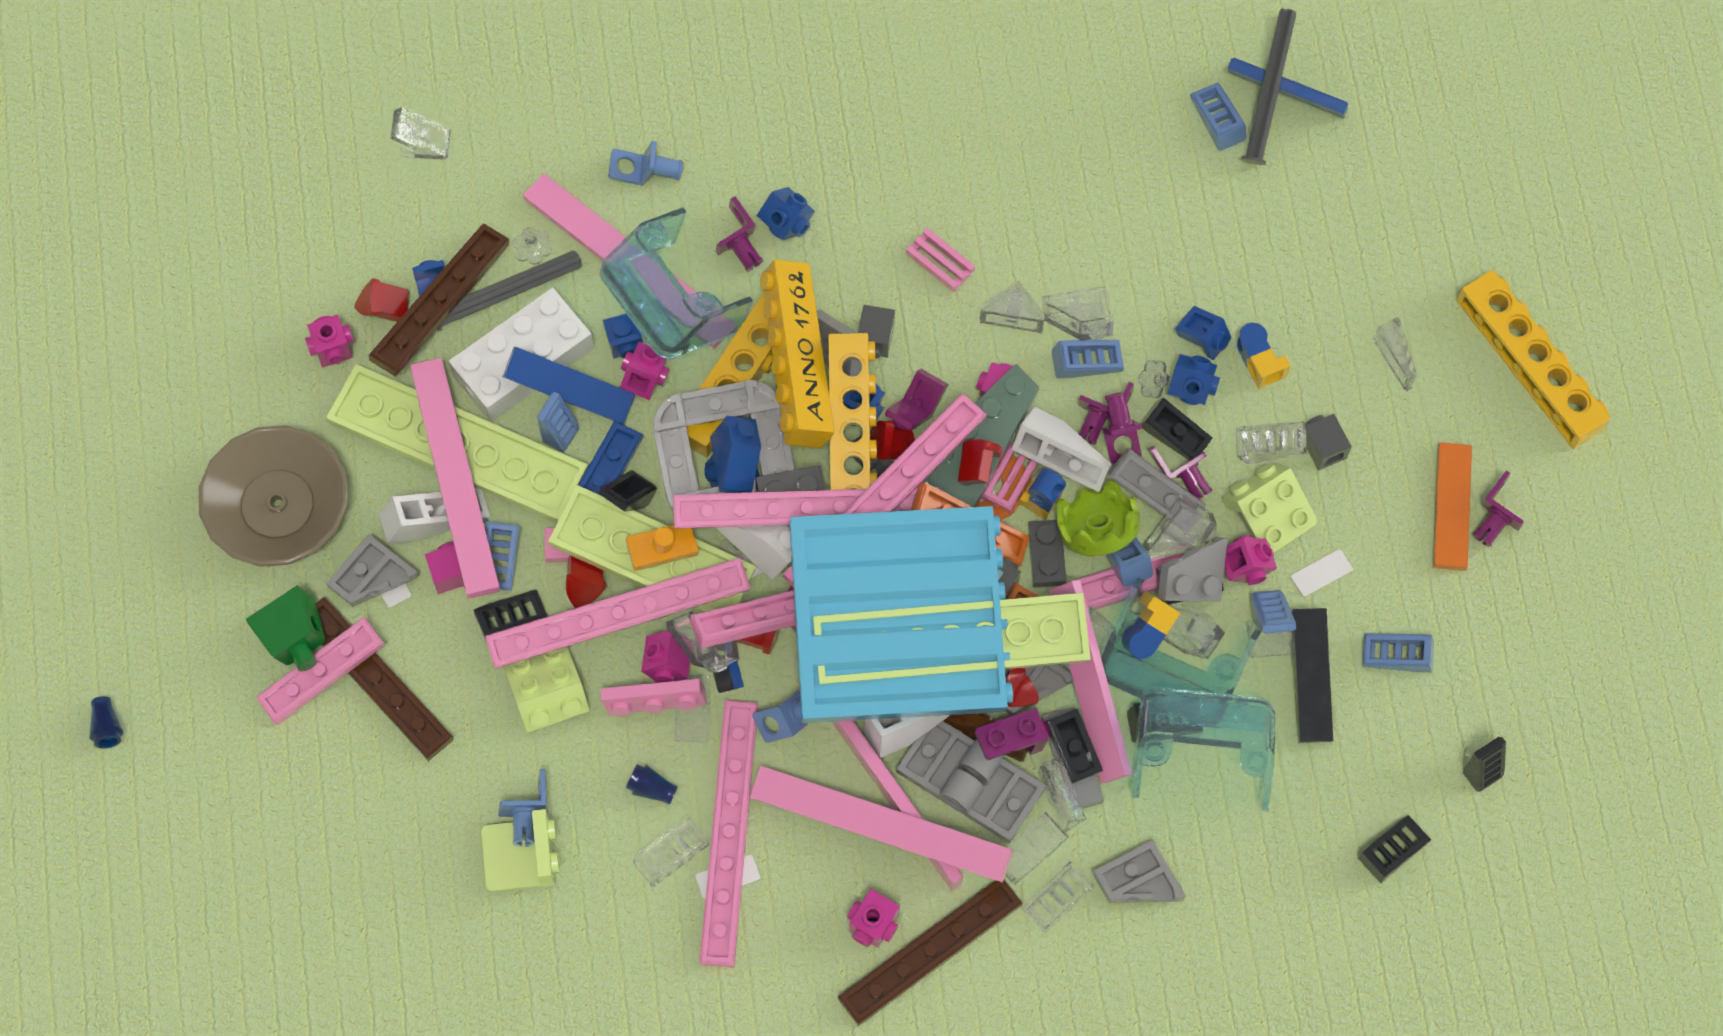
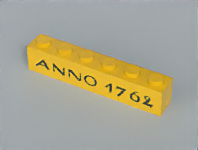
M774 259L766 271L762 273L760 287L761 290H764V316L768 318L769 325L768 344L772 347V372L776 375L777 382L776 401L780 404V429L784 432L785 445L822 448L835 431L810 264Z

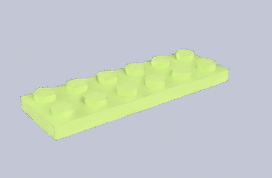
M575 485L548 540L549 546L642 588L738 558L695 538L699 550L697 556L634 571L625 542L626 537L667 527V525L634 510L624 512L603 496L579 485ZM742 560L749 582L756 565ZM744 592L690 610L702 613L739 604Z

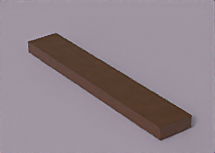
M483 223L371 351L369 361L396 377L509 246V238Z
M323 597L316 603L325 635V641L321 644L324 647L351 626ZM376 653L347 673L428 762L454 740L453 736Z
M1003 880V883L999 881L993 882L838 996L839 1002L859 1027L1020 908L1023 903L1005 880Z

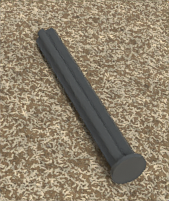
M1281 9L1279 11L1246 156L1241 157L1242 161L1266 165L1263 156L1296 19V12L1291 9Z
M572 250L466 295L437 328V331H441V327L581 268L582 264L576 251Z

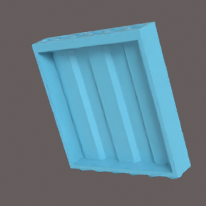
M993 506L790 517L789 528L801 723L1005 712L1008 707L1007 703L1013 702L1012 683L1006 682L1004 661L1010 660V652L1003 651L1002 629H1006L1008 623L1007 619H1001L1000 600H1005L1004 582H998V569L1003 568L1002 549H996L995 536H1000V518L993 515ZM993 601V608L821 623L822 635H815L814 616ZM981 622H990L994 624L993 626H976ZM947 625L959 626L956 628H944ZM913 628H923L918 630H911ZM997 661L998 664L997 669L821 685H819L818 666L824 665L826 676H838Z

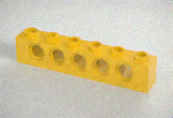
M1492 269L1463 287L1456 302L1574 450L1605 429L1611 419L1608 409L1603 402L1596 400L1590 393L1585 379L1580 375H1576L1571 369L1566 355L1560 350L1557 351L1552 345L1546 330L1540 325L1537 326L1533 321L1527 306L1522 301H1518L1510 292L1511 289L1508 282L1503 277H1499ZM1490 305H1498L1503 311H1494ZM1516 329L1521 332L1522 336H1514L1509 330ZM1529 354L1538 355L1542 361L1532 360ZM1548 379H1556L1562 386H1554ZM1568 404L1578 405L1581 411L1572 410Z
M764 292L699 390L744 382L745 380L759 381L764 372L767 374L771 372L773 360L772 347L768 343L763 346L753 343L759 338L768 340L769 325L768 318L764 316ZM740 364H749L752 366V368L748 371H740L737 369V367ZM723 420L686 426L690 448L708 458L712 452L710 436Z
M868 333L828 334L829 398L835 431L830 438L831 490L868 489L877 479V472L871 473L870 460L877 459V440H870V427H876V407H870V394H876V374H869V361H875V341H869ZM853 359L861 363L862 369L858 375L848 376L843 372V366L848 360ZM850 392H856L862 397V404L856 409H849L843 403L844 397ZM850 425H858L863 430V435L857 442H849L844 438V431ZM853 457L859 458L863 462V469L857 475H850L844 469L846 461Z

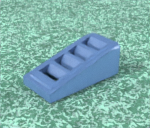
M1219 82L1190 94L1206 129L1219 151L1246 140V124ZM1216 97H1218L1219 99L1207 105L1204 104V102L1212 100ZM1223 108V110H1220V111H1218V112H1215V113H1213V114H1210V113H1212V112H1214V111H1216V110H1219V109ZM1226 119H1229L1228 121H1225V122H1223V123L1217 125V123H1219V122H1221V121H1224V120H1226Z
M1119 340L1059 341L1052 349L1056 378L1083 377L1117 373L1124 370ZM1103 350H1108L1110 363H1105ZM1092 351H1095L1097 363H1093ZM1078 353H1082L1083 364H1080Z
M556 392L551 393L537 416L543 443L561 452H565L578 432L579 426L560 394Z
M486 522L485 531L490 551L492 547L509 549V555L491 553L493 560L508 561L507 567H494L496 573L506 574V581L498 580L500 590L512 591L521 527L520 525ZM494 534L511 536V541L493 540Z
M1136 537L1123 549L1106 555L1116 575L1125 587L1151 578L1154 574L1151 558Z
M1282 591L1255 592L1251 594V617L1264 634L1296 630V622Z
M1365 633L1363 666L1432 673L1434 648L1432 635ZM1375 643H1381V659H1374ZM1389 644L1395 645L1394 659H1388ZM1403 646H1409L1408 659H1402ZM1416 647H1422V660H1416Z

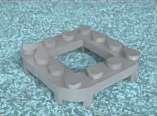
M745 380L744 382L678 393L670 396L659 406L653 420V433L666 499L672 511L673 495L717 494L719 492V486L703 490L698 489L686 426L723 420L726 416L738 417L750 414V418L756 419L761 443L759 464L762 476L795 470L790 445H785L784 432L780 429V404L776 401V392L771 387L757 380ZM755 480L752 492H757Z

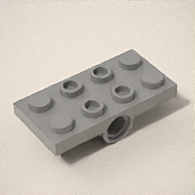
M944 721L917 739L896 768V773L1009 844L1046 790L1045 784L1006 761L1004 756L986 760L977 739L974 741Z

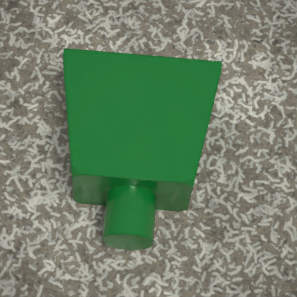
M296 585L246 618L250 628L274 659L285 665H291L295 662L299 671H307L316 665L317 661L312 650L324 643L325 635L315 599L311 593Z

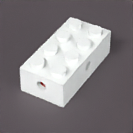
M552 287L449 360V365L456 381L487 419L493 422L536 391L502 377L513 347H518L563 366L570 367L594 349L591 332Z

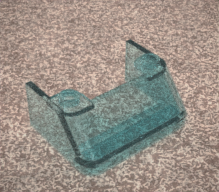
M683 207L640 223L603 260L599 271L601 280L658 356L665 359L677 358L735 335L747 318L753 303L752 298L749 296L723 306L719 299L709 292L700 291L688 295L657 254V250L676 243L686 215V210Z
M1138 578L1131 586L1101 656L1108 684L1206 727L1216 725L1225 714L1261 632L1254 630L1241 659L1231 654L1218 655L1212 660L1207 672L1158 650L1146 659L1136 658L1123 647L1122 635L1128 627L1135 624L1140 615L1132 611L1144 584V580Z
M1161 687L1150 688L1142 694L1139 703L1131 775L1132 798H1139L1142 766L1156 767L1165 764L1171 756L1173 742L1241 749L1240 765L1243 771L1250 776L1260 777L1258 798L1261 811L1269 810L1275 756V712L1268 700L1260 697Z

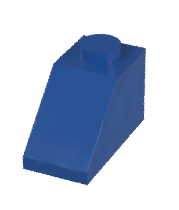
M726 416L710 436L719 491L723 493H752L761 450L756 419Z

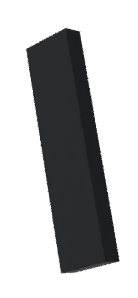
M1327 608L1293 609L1292 615L1296 622V630L1293 631L1298 743L1333 742Z

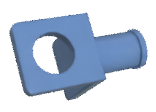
M651 141L643 155L613 149L608 177L641 186L644 185L652 174L679 180L683 161L657 156L656 141ZM620 159L631 161L634 171L630 174L621 173L617 167V162Z
M799 689L779 705L758 710L752 714L764 741L767 743L792 737L809 724L801 723ZM765 717H771L776 720L779 726L778 732L768 729L765 724Z
M540 769L538 800L500 801L498 816L513 817V845L522 847L523 833L525 834V847L535 844L532 811L546 809L545 769Z

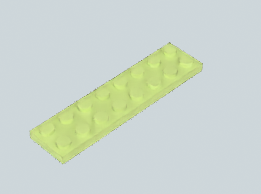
M355 364L326 417L327 423L435 470L416 390ZM454 406L474 487L557 523L575 485L580 483L585 474L588 464Z
M1083 593L1000 600L1001 619H1007L1008 623L1007 628L1002 629L1003 651L1010 652V660L1004 661L1005 669L1080 663L1091 660ZM993 601L814 616L815 635H822L821 623L993 608ZM981 622V623H979V624L976 625V626H983V625L994 626V624H992V623H990V622ZM947 625L944 628H956L959 626ZM913 628L911 630H919L923 628ZM997 661L838 676H826L824 665L818 666L819 685L989 670L997 669L998 664Z

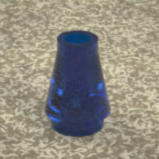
M107 696L94 698L91 701L92 711L89 738L97 748L107 749L115 747L121 742L123 729L112 706L111 698Z
M636 764L625 788L633 791L632 795L661 801L670 805L678 786L669 782L647 764L645 767Z

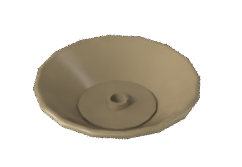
M287 425L257 427L231 439L209 461L199 485V516L210 539L230 557L259 567L290 565L316 553L338 531L348 506V477L336 452L315 434ZM274 501H283L281 506L272 507Z

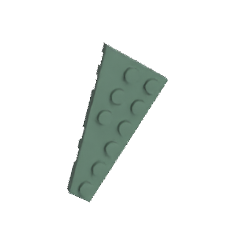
M1017 364L974 403L987 414L986 418L922 483L926 482L934 487H938L939 490L968 505L977 507L997 470L996 467L1001 458L992 457L988 483L963 484L958 482L963 452L962 446L966 441L983 439L1002 446V456L1006 453L1019 424L1022 423L1040 390L1039 386Z

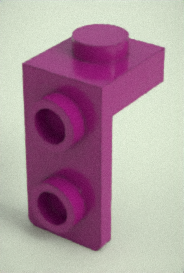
M919 369L904 398L887 408L885 415L891 418V421L898 428L914 430L933 417L949 384L927 371Z
M1037 708L978 727L975 730L976 738L986 760H991L1029 747V754L1032 755L1043 751L1049 739L1048 727L1045 721L1041 719Z

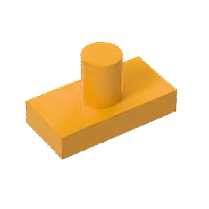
M674 525L627 536L625 539L634 571L697 556L699 553L692 528L674 529Z

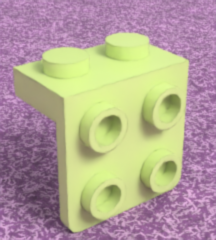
M1269 463L1260 467L1256 471L1257 475L1248 481L1243 480L1234 484L1230 488V492L1222 497V500L1227 509L1241 512L1253 537L1266 539L1274 553L1314 527L1317 523V518L1291 468Z
M568 647L504 666L526 733L590 711Z
M546 809L532 811L535 844L525 847L524 833L522 847L513 845V822L486 825L482 828L485 884L489 892L555 885L554 873L559 872L558 853L552 852L551 840L556 839V827L554 819H548Z

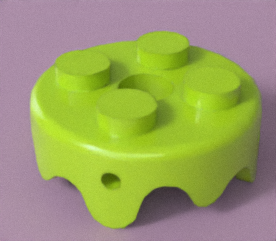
M1106 481L1104 488L1100 492L1087 488L1080 489L1072 504H1069L1064 499H1059L1057 502V527L1062 543L1074 553L1087 557L1111 554L1130 544L1139 532L1140 515L1135 497L1128 499L1115 481ZM1097 524H1103L1101 527H1093Z

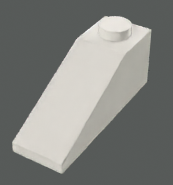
M1036 407L1032 409L1021 424L1011 449L1097 492H1100L1111 467V463L1066 422Z
M475 488L482 520H488L490 514L483 492ZM441 492L393 496L379 513L388 544L416 541L450 531Z
M787 525L716 528L771 580L792 561L790 528Z
M950 715L865 720L864 734L879 758H882L909 746Z

